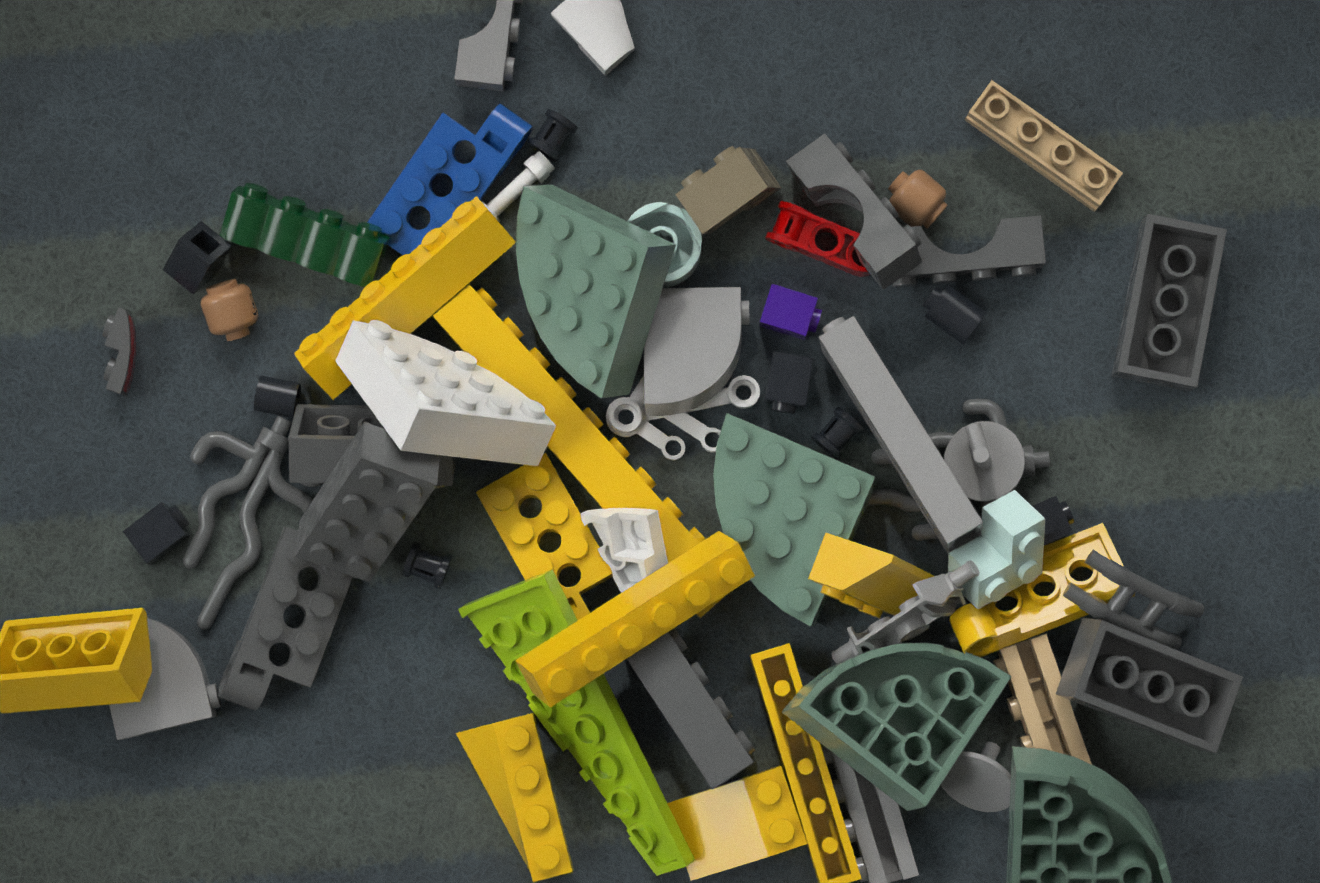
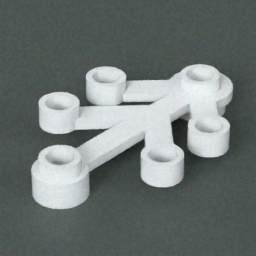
M742 375L734 378L730 382L729 387L721 389L712 399L693 410L675 415L646 416L643 376L630 397L618 398L609 405L606 412V422L609 429L618 436L631 437L638 434L661 449L662 454L668 460L675 461L678 458L680 459L685 453V443L678 436L668 437L648 422L650 420L665 418L699 440L706 451L716 452V447L706 445L705 437L709 433L720 435L721 430L709 428L687 413L731 403L737 408H750L757 402L760 388L755 379ZM744 385L750 388L751 396L749 399L740 400L736 396V389L739 386ZM623 410L631 411L634 415L632 423L628 425L620 423L618 420L619 413ZM677 441L681 445V451L678 455L672 456L666 452L665 447L668 442Z

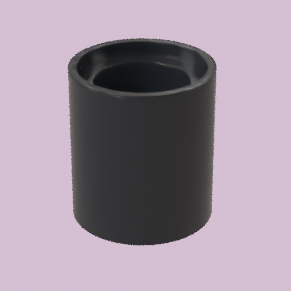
M261 375L254 398V411L294 418L296 410L294 404L295 399L300 398L301 383Z

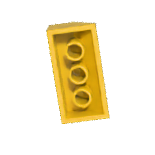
M144 608L8 620L4 622L0 632L1 714L140 702L152 673L148 621Z

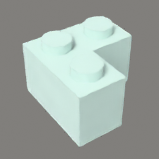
M1015 490L982 507L983 529L981 530V535L949 553L948 572L955 571L970 560L978 567L979 575L963 584L964 589L961 591L962 595L977 609L991 602L999 601L1010 591L1023 584L1033 582L1042 574L1045 518Z

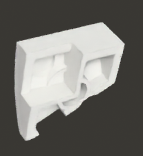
M565 0L551 12V16L572 37L583 53L605 76L635 50L620 0Z
M607 508L587 510L580 514L584 526L592 523L602 540L603 546L597 550L603 561L610 566L613 579L621 593L668 563L658 510Z

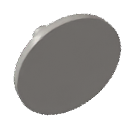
M989 421L975 422L961 428L949 441L944 455V461L968 499L979 502L995 501L1013 491L1020 482L1025 468L1024 451L1016 435L1005 426Z
M987 742L981 754L962 751L942 781V788L954 800L974 810L998 812L1010 806L1011 774L996 762L1000 747L993 742Z

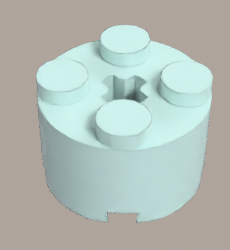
M655 202L635 211L628 222L667 241L670 240L676 245L663 288L673 287L684 282L695 271L701 257L702 236L697 225L686 210L668 203Z

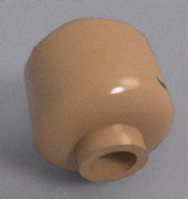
M916 170L909 176L903 171L888 188L893 194L889 200L897 211L898 217L910 227L924 225L928 229L948 206L944 202L946 190L923 170Z
M236 279L226 280L207 287V294L201 299L200 305L209 331L218 336L226 335L227 341L249 335L248 327L253 325L259 318L250 288L245 284H238Z

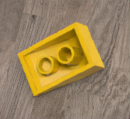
M780 765L719 785L714 789L711 788L667 803L695 858L686 867L691 881L807 844L782 766Z

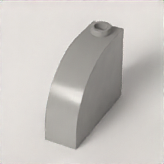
M741 287L662 288L644 346V405L646 416L675 415L693 410L712 399L727 384L739 360L742 325H749V301H741Z
M147 618L152 673L141 701L109 705L117 740H124L217 717L215 708L221 707V698L217 697L218 687L216 683L210 685L205 666L196 649L182 634L162 622Z

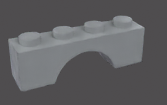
M497 0L494 15L488 25L477 34L459 40L455 71L457 86L504 92L505 81H513L515 58L508 56L510 42H518L520 19L514 18L515 3L522 4L523 0Z

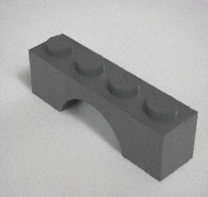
M823 134L789 158L786 163L795 182L815 206L828 203H843L856 208L864 215L862 231L853 245L862 265L884 290L922 263L917 248L922 243L909 225L902 228L896 221L899 215L886 197L879 200L873 193L876 187L863 169L856 172L850 163L853 162V159L841 142L834 145L828 136Z
M1041 215L1001 219L997 224L992 240L980 250L969 254H952L943 251L928 239L921 226L911 227L922 243L917 247L922 263L895 281L893 287L917 285L916 279L932 278L933 284L953 283L957 281L956 275L972 274L974 281L990 280L997 278L996 272L1012 271V277L1036 275V268H1042L1046 263Z

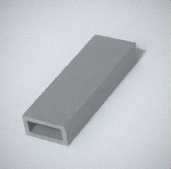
M852 316L846 321L843 317H839L827 324L822 329L824 334L819 336L822 353L946 552L949 554L951 551L981 535L983 521L855 317Z

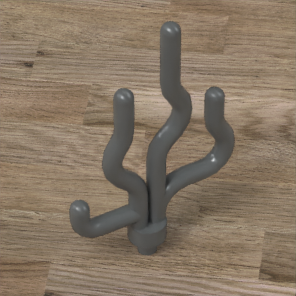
M981 398L969 399L963 403L962 409L965 414H985L989 417L990 422L1001 424L1007 428L1004 411L997 403ZM949 432L928 434L936 448H946L954 436L953 433ZM1032 445L1022 446L1025 455V468L1022 478L1035 477L1036 468L1050 467L1049 451L1033 453ZM876 449L872 452L871 460L876 465L892 464L883 449ZM874 489L867 506L891 505L906 512L921 511L912 496L895 489ZM993 501L981 502V506L984 507ZM930 524L917 525L912 529V537L917 541L938 539Z
M277 416L271 430L263 426L254 446L228 433L214 431L202 436L191 452L190 459L197 465L205 462L209 452L214 447H220L246 461L236 476L215 483L201 497L198 507L199 526L183 557V564L188 569H193L198 565L212 538L215 529L216 503L224 496L245 489L253 481L242 503L239 514L240 528L245 538V550L240 557L224 568L216 581L197 620V625L202 630H208L212 627L235 580L249 571L259 558L262 544L255 515L268 487L270 486L272 491L282 499L301 508L304 513L313 501L310 495L287 483L281 475L280 466L289 448L288 438L285 436L292 422L280 416Z

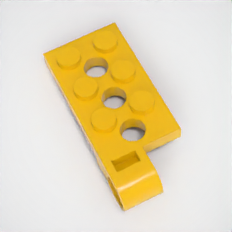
M544 453L538 466L523 465L480 489L476 494L525 580L553 570L559 582V574L565 567L574 566L580 570L581 578L575 586L565 587L560 584L577 620H580L590 613L581 594L613 577L610 566L603 561L597 550L600 548L588 526H584L578 508L547 454ZM528 498H536L542 503L541 512L534 518H525L520 513L522 502ZM547 532H556L561 536L560 547L551 553L542 551L539 547L540 538Z
M1098 524L1045 545L1042 574L1033 582L1023 584L1005 595L1013 597L1018 601L1016 607L1012 610H999L995 606L997 601L991 602L980 609H977L972 603L957 609L950 616L949 621L963 653L968 652L982 657L1089 615L1081 610L1079 606L1062 596L1069 583H1073L1085 592L1093 594L1108 604L1120 585L1102 576L1100 572L1085 564L1086 558L1094 549L1106 558L1112 559L1123 566L1104 524ZM1078 567H1087L1093 572L1092 576L1086 581H1076L1070 575ZM1040 582H1050L1055 586L1053 593L1048 596L1035 594L1033 588Z

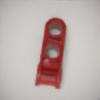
M779 202L778 208L780 212L772 232L766 233L765 239L781 248L799 252L855 276L865 277L871 275L865 267L857 265L852 259V252L855 250L853 244L860 233L816 216L792 203ZM792 219L793 222L789 229V232L785 234L784 232L787 228L789 220ZM822 232L831 233L836 238L837 246L831 251H822L816 246L815 237Z

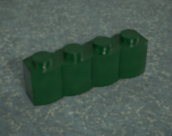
M245 183L244 186H238L232 191L219 235L222 238L245 247L258 249L276 258L296 262L311 270L333 275L358 286L366 287L369 283L377 280L390 238L381 233L382 229L367 222H359L358 226L352 225L343 220L344 216L329 209H321L320 213L314 212L305 207L306 203L303 200L295 197L283 196L282 199H276L267 194L268 189L258 184Z

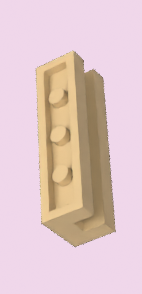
M992 80L965 118L966 122L1094 212L1123 174V172Z
M1047 634L998 650L999 659L993 660V663L996 667L1012 676L1008 681V685L1013 697L1007 698V704L1014 722L1018 720L1022 722L1026 734L1020 737L1022 747L1047 749L1074 756L1091 764L1070 700L1056 695L1061 675Z

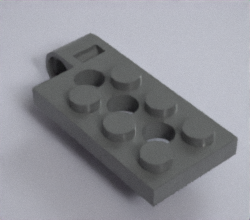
M287 526L283 527L241 640L236 642L217 691V697L257 711L260 707L273 674L311 688L353 578L345 573L295 557L298 531ZM305 567L313 568L318 574L317 585L309 591L302 589L298 583V574ZM290 605L299 606L304 613V620L297 628L288 627L283 619L284 611ZM280 642L289 649V659L284 665L275 666L269 659V650L274 644Z

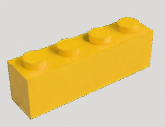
M534 713L456 733L527 865L532 881L536 882L573 872L574 869Z

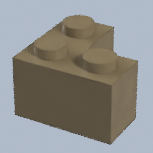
M731 146L713 159L716 165L710 170L703 173L699 169L681 182L684 188L675 195L702 234L713 233L740 212L752 210L781 189V186L755 149L742 147L735 149L734 146Z

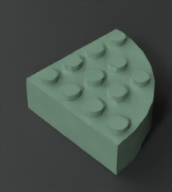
M554 185L523 186L516 230L518 273L528 312L540 338L556 361L579 384L600 398L630 394L676 245Z
M726 413L717 441L713 472L715 503L723 534L739 542L755 574V577L750 580L756 588L782 611L813 627L816 625L828 597L820 593L822 585L808 579L824 535L829 533L852 541L878 478Z
M932 643L894 644L861 653L824 670L799 690L783 709L782 713L905 810L910 811L927 806L1012 676L986 659L968 652L964 654L955 649L945 648L943 645Z
M1012 746L1006 883H1172L1159 831L1146 808L1127 787L1102 769L1074 756L1047 749Z

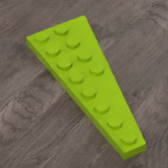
M547 571L460 607L458 611L461 617L468 616L482 634V637L479 639L486 649L491 646L506 666L502 671L510 681H515L527 694L526 698L530 702L528 706L562 751L568 749L582 767L579 773L586 782L591 779L606 799L603 805L607 811L619 817L628 828L627 832L631 836L628 839L656 876L687 867L692 863L695 858L605 675H600L550 708L532 693L515 661L578 621L554 571Z

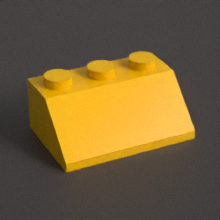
M825 533L808 579L822 585L820 593L835 598L843 604L857 608L860 612L880 619L883 612L894 616L900 613L899 606L902 603L918 596L912 584L934 577V575L892 554Z

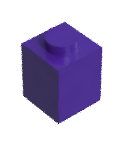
M771 284L759 326L805 340L807 331L816 332L822 310L815 308L818 298Z

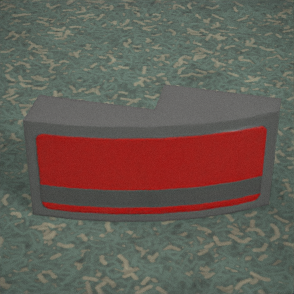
M118 307L115 316L109 315L102 336L107 338L105 346L119 353L116 359L112 357L109 360L103 379L108 381L106 385L107 390L127 397L135 366L136 335L132 314Z

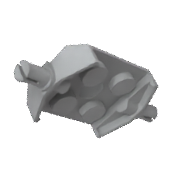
M970 560L953 572L940 574L912 584L918 596L902 603L899 606L900 613L891 619L890 617H884L875 621L862 633H855L852 626L848 627L849 641L837 650L832 651L833 660L838 664L870 650L902 644L903 641L912 639L926 631L930 626L929 624L941 616L952 615L958 603H961L963 606L966 603L961 592L964 589L962 585L979 575L978 567Z

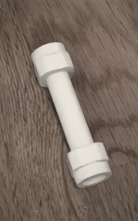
M540 151L523 163L526 169L487 205L482 201L498 222L500 220L497 216L522 194L523 186H531L536 180L542 183L555 169Z

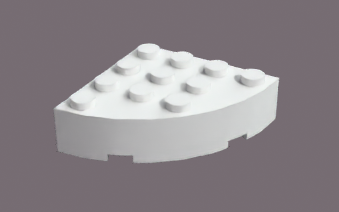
M353 320L336 358V363L401 451L538 466L556 428L554 422L544 413L545 408L542 404L529 399L495 373L477 365V359L471 354L464 351L453 352L436 343L392 329L388 324L379 320H371L370 323Z

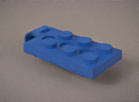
M499 104L491 112L476 135L447 114L442 113L367 223L380 227L382 229L381 233L390 237L387 245L401 255L410 254L422 243V239L429 231L440 228L452 218L453 212L458 206L464 202L471 201L476 196L480 201L483 199L497 177L503 174L514 156L524 145L533 130V126L502 104ZM462 141H470L476 149L475 158L468 164L460 163L455 157V148ZM445 173L451 177L453 189L447 196L439 197L433 192L432 181L437 175ZM418 206L425 207L430 213L428 226L421 230L415 229L409 221L411 211Z

